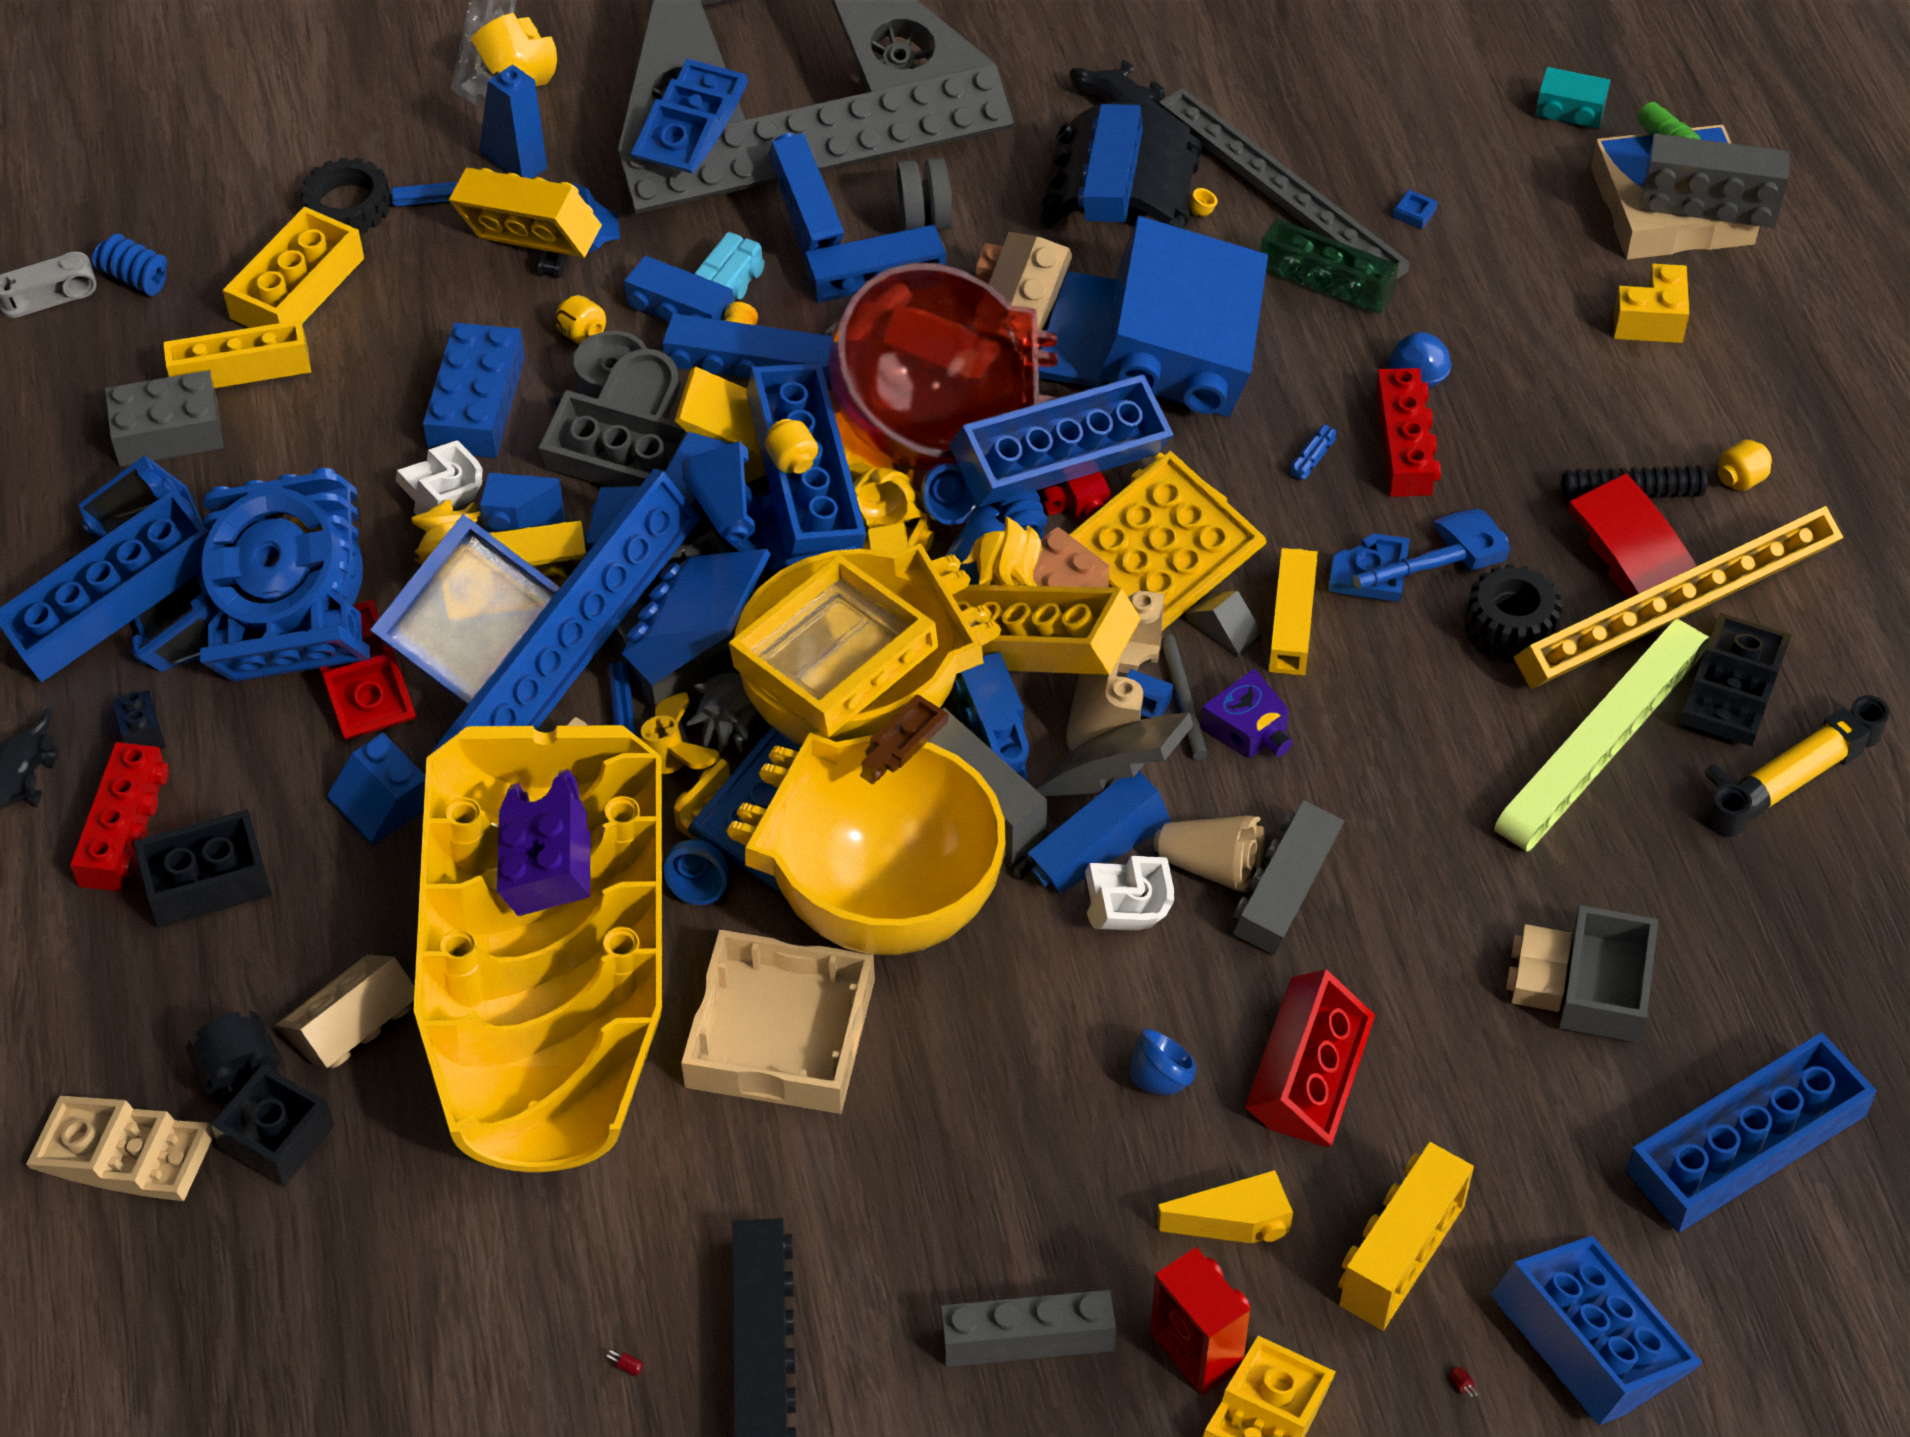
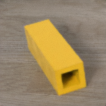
M1281 549L1269 672L1305 676L1318 551Z

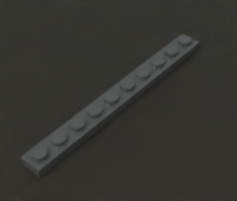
M1181 88L1159 102L1160 107L1190 127L1189 133L1200 140L1202 146L1382 286L1386 287L1409 271L1410 262L1186 89Z

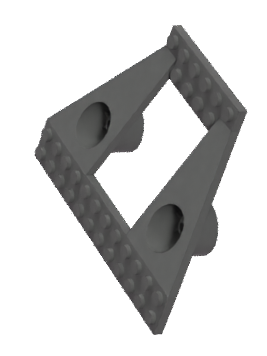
M653 0L618 147V156L634 213L639 214L778 182L769 151L772 141L786 133H793L794 136L804 133L820 172L1011 129L1014 122L996 63L918 0H831L868 93L747 120L738 102L722 134L693 174L633 158L631 152L654 104L653 98L662 100L664 93L661 90L668 87L671 78L677 80L686 58L726 69L702 7L703 5L726 0ZM887 37L890 41L887 47L877 43ZM895 37L907 39L906 43L896 42ZM911 42L917 45L921 51L914 52L910 47ZM872 50L882 55L883 59L878 60ZM926 58L927 62L921 66H917L914 64V61L918 59Z

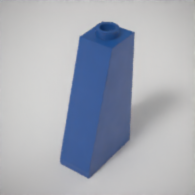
M511 65L488 80L480 153L507 173L511 172L520 177L532 179L547 169L536 84L533 78L515 65Z
M786 133L775 138V141H772L769 155L804 262L806 263L805 252L840 245L844 230L804 133L795 136L793 133Z
M1140 771L1134 777L1119 778L1028 852L1034 864V867L1030 869L1032 874L1043 887L1051 884L1060 894L1086 878L1085 871L1089 863L1109 864L1151 838L1158 829L1162 830L1165 823L1172 822L1159 791Z

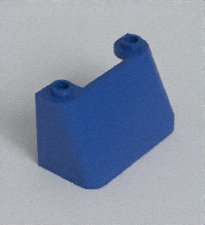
M740 441L687 458L682 464L683 480L720 536L739 551L767 549L771 555L763 571L771 577L786 568L785 559H787L772 496L768 494L760 497L745 484L744 463L749 462L748 448Z

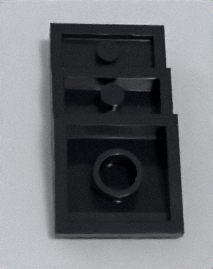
M1720 613L1683 710L1680 724L1753 746L1792 635Z

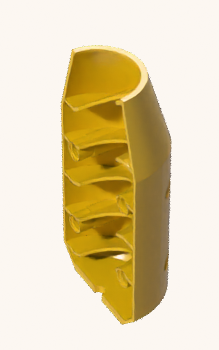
M623 725L556 726L554 731L548 733L539 732L534 729V726H467L426 758L414 991L416 1022L451 1138L463 1153L481 1163L496 1168L521 1172L559 1171L587 1164L603 1156L617 1142L661 1017V755ZM568 769L576 778L580 799L587 811V829L591 833L590 897L517 916L497 893L499 810L507 794V789L511 784L519 782L522 790L528 793L529 801L534 802L543 798L549 792L553 780L559 771Z

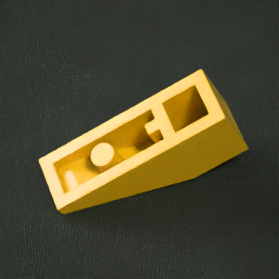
M1274 1170L1158 1204L1156 1225L1160 1232L1251 1244L1262 1240L1272 1242L1290 1232L1293 1211Z

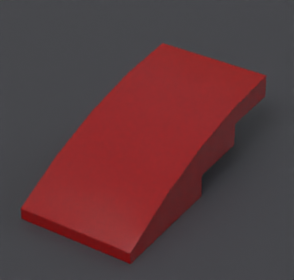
M1627 473L1569 502L1568 512L1590 534L1588 544L1609 565L1608 577L1628 598H1632L1697 567L1673 528Z
M374 599L353 605L361 612L362 641L370 646V660L319 668L345 741L417 719L394 651L371 632V628L380 618Z

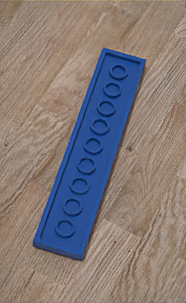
M653 469L431 751L432 753L467 726H534L536 730L539 728L701 519L664 471Z

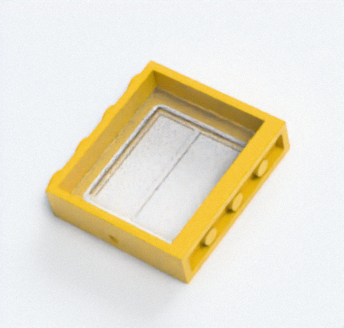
M841 555L836 556L828 564L821 566L814 575L800 586L793 588L789 595L774 607L767 609L760 618L745 630L738 632L728 642L734 668L828 738L938 648L936 626L933 620Z

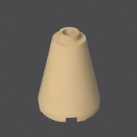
M1251 815L1169 822L1164 824L1162 830H1157L1154 837V851L1159 853V857L1167 858L1168 863L1238 892L1246 893L1252 890L1248 887L1253 879L1250 878L1253 868H1261L1264 827L1256 825L1261 820L1260 817Z

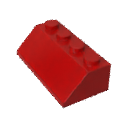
M1327 969L1291 977L1245 1108L1270 1130L1324 1147L1332 1146L1375 1018V1014Z

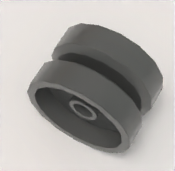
M944 157L926 159L923 165V180H921L919 166L915 160L897 161V190L903 231L924 227L925 211H927L929 225H935L937 231L950 230L952 227V192Z
M603 331L585 339L579 344L574 353L573 366L577 380V393L598 399L615 363L632 351L647 349L644 342L633 334L622 331Z

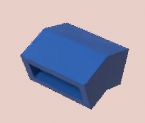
M1130 669L1126 678L1135 680L1143 689L1141 715L1149 718L1162 716L1172 699L1173 684Z

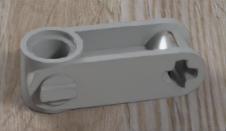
M68 252L53 259L1 274L0 310L2 314L8 318H17L90 296L97 287L90 259L82 252ZM6 283L10 285L11 289H7ZM12 301L15 302L16 308L12 306Z

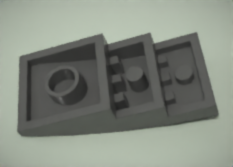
M1190 712L1140 720L1119 726L1091 738L1065 754L1038 785L1036 790L1042 796L1102 793L1116 778L1134 777L1145 763L1163 762L1168 758L1193 727Z

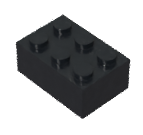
M248 809L134 841L148 901L158 928L272 895Z

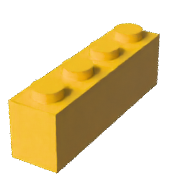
M302 320L163 342L169 377L210 370L215 388L311 373L309 351Z

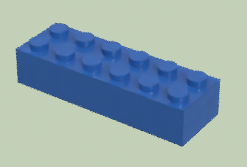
M821 363L752 367L746 396L787 559L856 545L858 549H862L866 531ZM782 419L802 421L818 444V454L813 460V465L803 473L781 472L765 449V439L770 427Z
M1142 374L963 425L949 444V447L979 508L1157 455L1174 434L1145 375Z
M173 489L0 608V627L22 659L42 683L202 572V554L205 538H207L209 531L177 490Z
M1821 1032L1634 1146L1625 1172L1673 1228L1680 1233L1867 1116L1877 1090Z

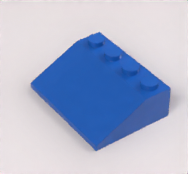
M767 549L692 556L679 565L676 562L671 563L660 574L662 579L660 584L649 594L651 598L650 603L638 614L640 621L628 633L627 638L629 641L622 654L653 685L731 635L771 553Z
M1593 1235L1514 1262L1490 1294L1502 1308L1503 1313L1512 1320L1526 1337L1531 1347L1541 1355L1555 1372L1557 1378L1566 1385L1581 1403L1585 1412L1598 1425L1628 1414L1696 1370L1702 1364L1701 1360Z

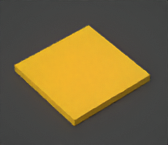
M1171 450L1069 534L1110 566L1109 587L1122 588L1127 597L1138 591L1165 594L1162 631L1266 544L1264 535Z

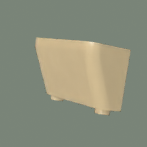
M1138 591L1128 596L1141 619L1110 675L1079 674L1066 732V744L1070 751L1091 738L1119 726L1140 721L1143 689L1135 680L1118 677V672L1128 673L1130 669L1138 671L1139 665L1149 659L1153 663H1158L1161 650L1165 594Z

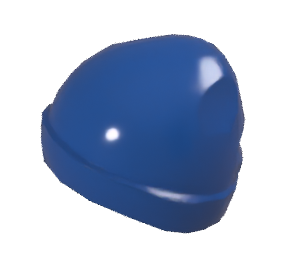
M1415 332L1402 338L1394 347L1389 359V369L1420 368L1422 382H1427L1428 388L1444 381L1452 365L1449 351L1444 343L1434 335L1425 332Z
M942 462L931 467L924 475L921 485V500L925 512L931 519L940 524L954 526L966 522L973 515L977 504L957 463Z
M689 839L678 842L670 847L664 858L663 873L665 881L672 892L692 905H708L717 901L727 888L730 878L728 862L718 848L707 841Z
M1145 1028L1134 1045L1133 1053L1130 1057L1129 1074L1135 1086L1143 1091L1160 1096L1173 1095L1181 1092L1193 1083L1196 1075V1064L1192 1056L1174 1040L1158 1031Z

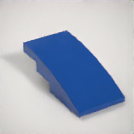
M686 58L677 80L671 78L662 100H655L631 152V156L693 174L709 154L736 109L749 82L747 75Z
M1071 271L1067 272L1043 343L1036 369L1037 378L1094 388L1105 385L1106 381L1098 379L1116 279Z

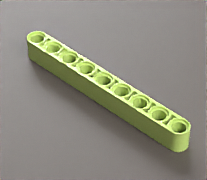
M1675 619L1504 809L1496 822L1494 831L1525 851H1530L1698 662L1706 650L1710 637L1683 621Z

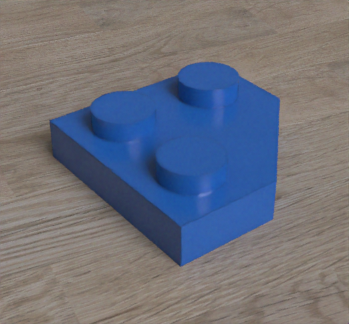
M1374 533L1364 538L1362 544L1350 551L1344 549L1335 554L1328 592L1400 602L1404 576L1361 589L1354 587L1352 578L1354 575L1367 572L1369 569L1374 570L1398 563L1402 559L1407 560L1410 538Z

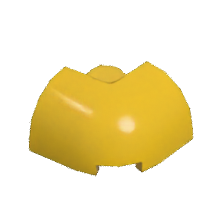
M514 13L503 15L481 27L471 37L477 51L493 75L496 72H502L511 65H515L533 78L536 86L546 85L555 73L557 53L551 36L541 38L529 17L517 19Z

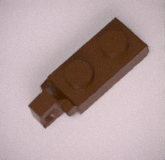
M916 694L870 738V745L865 750L867 757L861 762L862 773L860 777L873 785L884 776L887 769L893 773L897 771L948 723L949 713Z

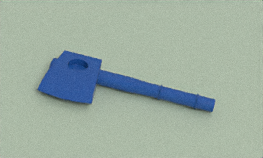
M1470 509L1455 512L1434 521L1438 533L1448 547L1430 551L1412 559H1402L1398 563L1374 570L1369 569L1367 572L1354 575L1352 578L1353 585L1356 589L1371 585L1376 586L1381 582L1402 576L1408 577L1415 572L1438 568L1458 561H1462L1471 571L1506 561L1511 550L1509 540L1506 534L1499 530L1485 511Z

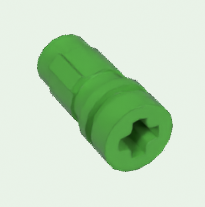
M1656 102L1647 103L1639 111L1637 120L1652 137L1655 133L1701 139L1687 124L1679 122L1668 110L1662 108Z

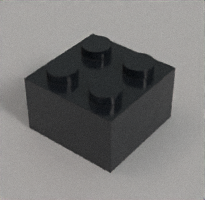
M262 1064L215 1119L211 1127L221 1151L284 1187L334 1127V1122L326 1100Z

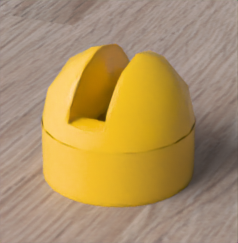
M1197 188L1189 199V210L1194 216L1201 215V217H1207L1213 212L1217 204V198L1211 191Z

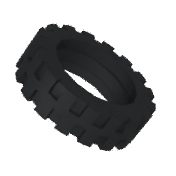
M339 158V161L332 162V160L323 163L324 166L321 168L315 167L311 171V175L304 178V186L300 188L303 207L358 229L360 234L368 232V228L372 226L374 228L381 223V219L388 216V207L391 208L390 190L385 173L381 168L377 169L376 164L370 161L365 163L360 158H354V160ZM342 186H361L372 192L363 203L350 208H330L320 202L329 191Z

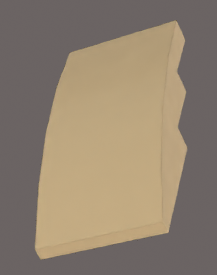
M59 1096L26 1165L33 1170L107 1190L145 1197L184 1201L214 1137V1133L209 1123L177 1121L167 1111L133 1109L126 1100Z

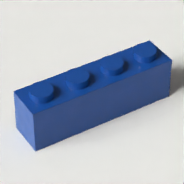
M1101 104L1098 118H1093L1092 136L1094 141L1089 140L1087 149L1088 161L1090 162L1089 164L1085 163L1083 166V183L1085 187H1079L1078 205L1079 207H1084L1086 221L1126 222L1143 132L1140 105Z
M935 225L805 252L807 277L817 303L853 296L858 292L867 293L885 275L892 274L893 272L902 275L907 284L946 276V252Z

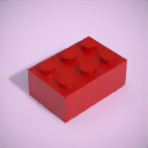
M1195 1247L1155 1274L1150 1334L1203 1396L1234 1375L1242 1363L1250 1317V1304L1239 1289H1232L1224 1280L1222 1270L1217 1262L1211 1257L1206 1258Z

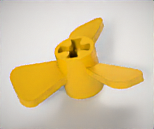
M686 692L665 698L658 703L655 708L656 716L647 720L641 727L642 738L639 739L661 755L662 774L673 773L684 765L692 769H705L721 760L717 750L682 741L678 723L690 702Z

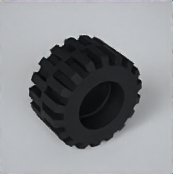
M1508 564L1504 569H1501L1499 566L1491 568L1490 573H1482L1479 576V581L1473 583L1466 612L1465 630L1469 632L1468 638L1471 643H1478L1477 649L1481 653L1488 652L1492 659L1497 660L1500 657L1504 658L1505 662L1513 663L1514 656L1557 632L1562 610L1561 594L1559 589H1554L1555 583L1550 578H1543L1544 573L1538 570L1532 572L1528 566L1522 565L1521 568H1515L1514 564ZM1503 611H1513L1520 613L1524 616H1513L1506 614Z

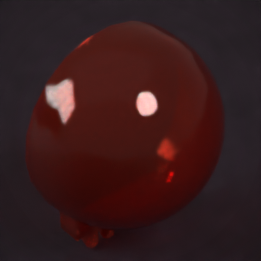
M909 263L889 268L868 280L849 300L840 315L832 334L828 360L832 394L844 421L855 436L874 453L895 464L928 471L934 465L942 462L957 463L949 444L963 425L1058 399L1057 397L1039 394L1038 367L1058 365V354L1038 350V347L1041 346L1048 348L1057 345V334L1037 330V309L1011 305L987 283L963 270L938 263Z

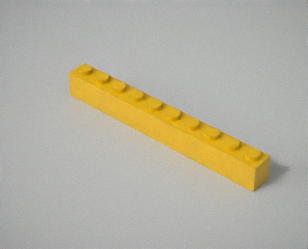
M1826 506L1540 640L1514 656V659L1529 688L1533 689L1664 627L1675 619L1685 617L1813 556L1842 539L1843 536Z

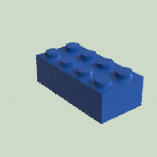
M453 323L423 423L428 450L458 440L473 456L497 458L525 360L521 329Z

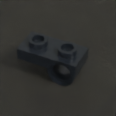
M149 690L130 692L119 699L113 700L124 743L159 747L160 750L166 748Z

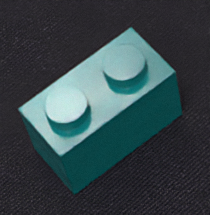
M1547 67L1539 92L1535 116L1599 129L1611 79Z

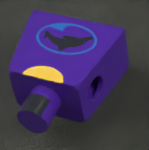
M1255 669L1202 707L1201 729L1246 758L1253 757L1265 747L1277 757H1281L1290 749L1293 742L1284 733L1287 729L1289 712L1286 705Z

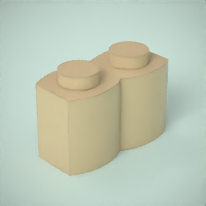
M1525 924L1522 936H1514L1511 958L1518 959L1517 968L1510 966L1506 990L1513 991V1004L1555 1012L1560 1011L1566 982L1572 933Z

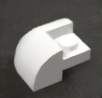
M457 440L429 449L427 461L397 470L396 482L415 501L414 513L416 515L426 513L446 500H451L453 511L476 497L482 485L483 468L476 458Z
M1131 856L1126 865L1089 863L1085 871L1091 899L1087 915L1094 929L1141 930L1151 928L1167 915L1174 902V887L1168 859L1165 857Z

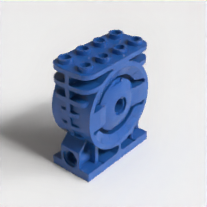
M318 468L313 470L312 474L301 476L284 474L279 476L278 480L268 482L251 480L245 482L244 486L234 488L226 486L213 487L209 493L203 496V505L211 513L206 514L203 518V525L210 532L207 538H205L203 548L202 576L208 594L221 610L208 624V647L200 648V661L232 682L370 660V646L362 641L361 612L353 606L358 596L363 576L362 556L356 541L359 538V530L352 525V522L357 521L359 518L358 509L351 504V502L357 499L358 490L342 476L336 474L333 469ZM284 514L300 519L310 530L321 526L323 530L306 533L293 522L284 519ZM278 556L276 563L271 566L273 559ZM241 588L256 599L273 603L264 604L248 601L242 597Z

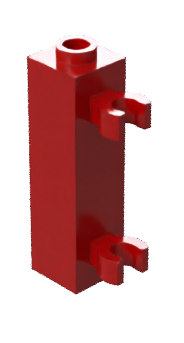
M1100 471L1045 489L1044 494L1047 501L1043 505L1048 515H1056L1069 507L1076 523L1086 521L1109 502L1111 491Z

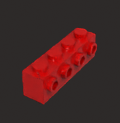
M1420 368L1378 369L1375 395L1390 497L1432 496L1434 481H1440L1441 467L1440 461L1434 460L1433 457L1436 454L1437 442L1436 435L1430 434L1429 431L1432 428V409L1426 408L1425 405L1428 402V383L1422 382Z
M115 742L70 864L78 887L123 892L128 878L133 877L136 870L137 854L134 841L147 838V823L150 815L154 816L157 811V795L160 786L165 785L168 779L169 767L167 763H164L159 747Z

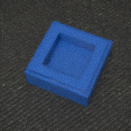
M1408 189L1393 209L1392 218L1423 229L1437 210L1438 201Z

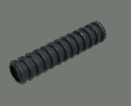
M1691 465L1685 466L1684 469L1681 466H1675L1674 469H1671L1670 466H1664L1662 470L1658 466L1652 467V470H1649L1648 467H1642L1640 471H1638L1637 467H1631L1629 471L1625 467L1620 468L1619 471H1616L1615 468H1609L1607 472H1605L1604 468L1597 469V472H1594L1593 469H1587L1586 472H1583L1582 469H1576L1575 473H1572L1570 469H1566L1561 478L1562 496L1566 501H1571L1572 497L1578 498L1626 473L1648 497L1652 495L1653 498H1659L1661 494L1665 498L1671 497L1672 494L1675 497H1681L1682 494H1685L1686 497H1692L1694 493L1700 497L1704 496L1707 490V473L1703 465H1697L1695 469Z

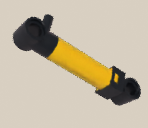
M1864 695L1857 698L1853 702L1850 712L1845 707L1839 709L1824 720L1821 729L1737 783L1732 781L1716 764L1710 765L1705 771V776L1718 787L1707 817L1711 830L1725 837H1733L1740 834L1744 830L1746 822L1838 762L1846 765L1863 754L1865 747L1876 745L1881 740L1889 718L1890 711L1888 705L1882 699L1872 695Z

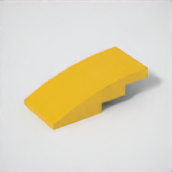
M1257 1336L1225 1389L1222 1402L1207 1425L1203 1437H1305L1336 1371L1261 1336Z

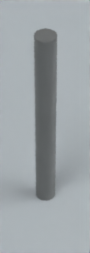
M1167 635L1161 639L1180 712H1190L1193 727L1187 733L1193 758L1201 760L1207 757V749L1176 639L1173 635Z

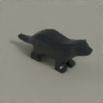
M1125 60L1121 62L1120 69L1092 71L1084 68H1072L1070 70L1069 77L1080 95L1086 93L1097 97L1104 103L1121 101L1143 103L1171 114L1159 106V102L1165 97L1164 88L1155 81L1150 83L1149 88L1138 86L1135 81L1128 78V74L1135 71V68Z
M46 708L39 721L32 727L11 736L0 744V809L25 799L29 800L32 807H38L42 797V790H34L37 778L34 775V770L43 761L47 768H53L58 757L57 746L53 745L55 742L54 738L51 735L45 734L52 720L53 713L51 708Z

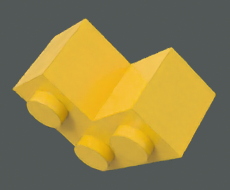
M1652 264L1647 287L1619 286L1613 313L1614 339L1683 343L1689 318L1687 266Z

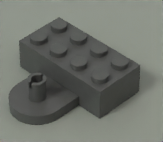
M635 350L624 355L615 363L598 399L566 390L539 446L546 468L608 487L641 486L654 468L665 472L688 433L674 420L668 419L680 390V377L674 361L668 355L658 350Z

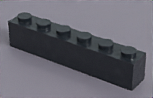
M783 1218L733 1220L734 1437H797L796 1427H788V1414L796 1413L795 1387H788L787 1374H795V1348H787V1335H795L794 1309L786 1310V1297H794L793 1271L785 1272V1259H793L792 1234H784Z

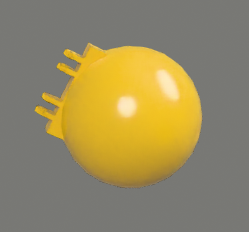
M921 543L897 553L868 549L829 551L804 558L780 570L761 585L744 606L735 628V635L741 630H745L760 618L767 609L774 607L789 595L793 588L800 586L814 575L821 566L828 564L836 556L841 555L933 620L938 640L937 649L829 738L739 671L748 698L766 722L792 742L802 746L809 732L835 742L875 735L916 694L940 708L950 694L956 674L983 664L982 645L994 639L996 640L999 637L1000 631H1002L995 620H989L992 613L986 605H977L961 611L952 595L966 589L971 579L964 570L959 571L961 562L955 554L931 561ZM837 600L763 660L814 698L820 700L896 637L846 601Z
M809 732L799 752L783 748V746L780 747L779 745L774 746L768 755L774 765L765 763L758 773L761 780L778 788L767 809L751 805V803L748 804L747 802L742 803L736 813L739 819L745 823L732 821L726 832L732 840L746 845L745 866L775 876L779 889L796 915L815 932L845 949L870 955H902L922 951L947 940L976 916L995 887L1005 853V820L996 794L977 770L958 755L927 742L901 768H898L894 773L887 769L884 776L872 785L861 778L860 774L862 773L861 762L867 757L865 750L869 747L870 738L873 735L835 742Z

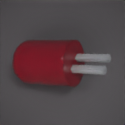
M612 1350L609 1351L618 1356L619 1360L610 1355L606 1356L618 1362L617 1368L632 1376H638L643 1370L642 1361L626 1352L619 1355Z
M1454 1367L1449 1373L1450 1380L1462 1394L1468 1393L1470 1397H1473L1470 1392L1472 1391L1476 1396L1477 1393L1473 1389L1475 1383L1462 1367Z

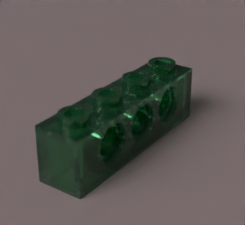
M1277 218L1261 239L1260 252L1268 254L1266 271L1378 314L1382 313L1395 293L1399 264Z

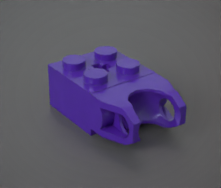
M568 769L559 771L553 780L549 792L543 798L534 802L529 801L528 793L522 790L519 782L511 784L507 789V794L499 810L497 893L517 916L590 897L591 833L587 829V811L580 799L576 778Z

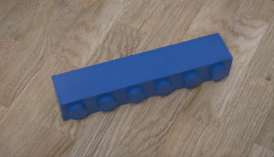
M674 313L663 340L664 353L674 361L678 369L691 370L694 367H698L712 374L749 379L752 367L821 363L828 390L865 395L874 366L873 342Z

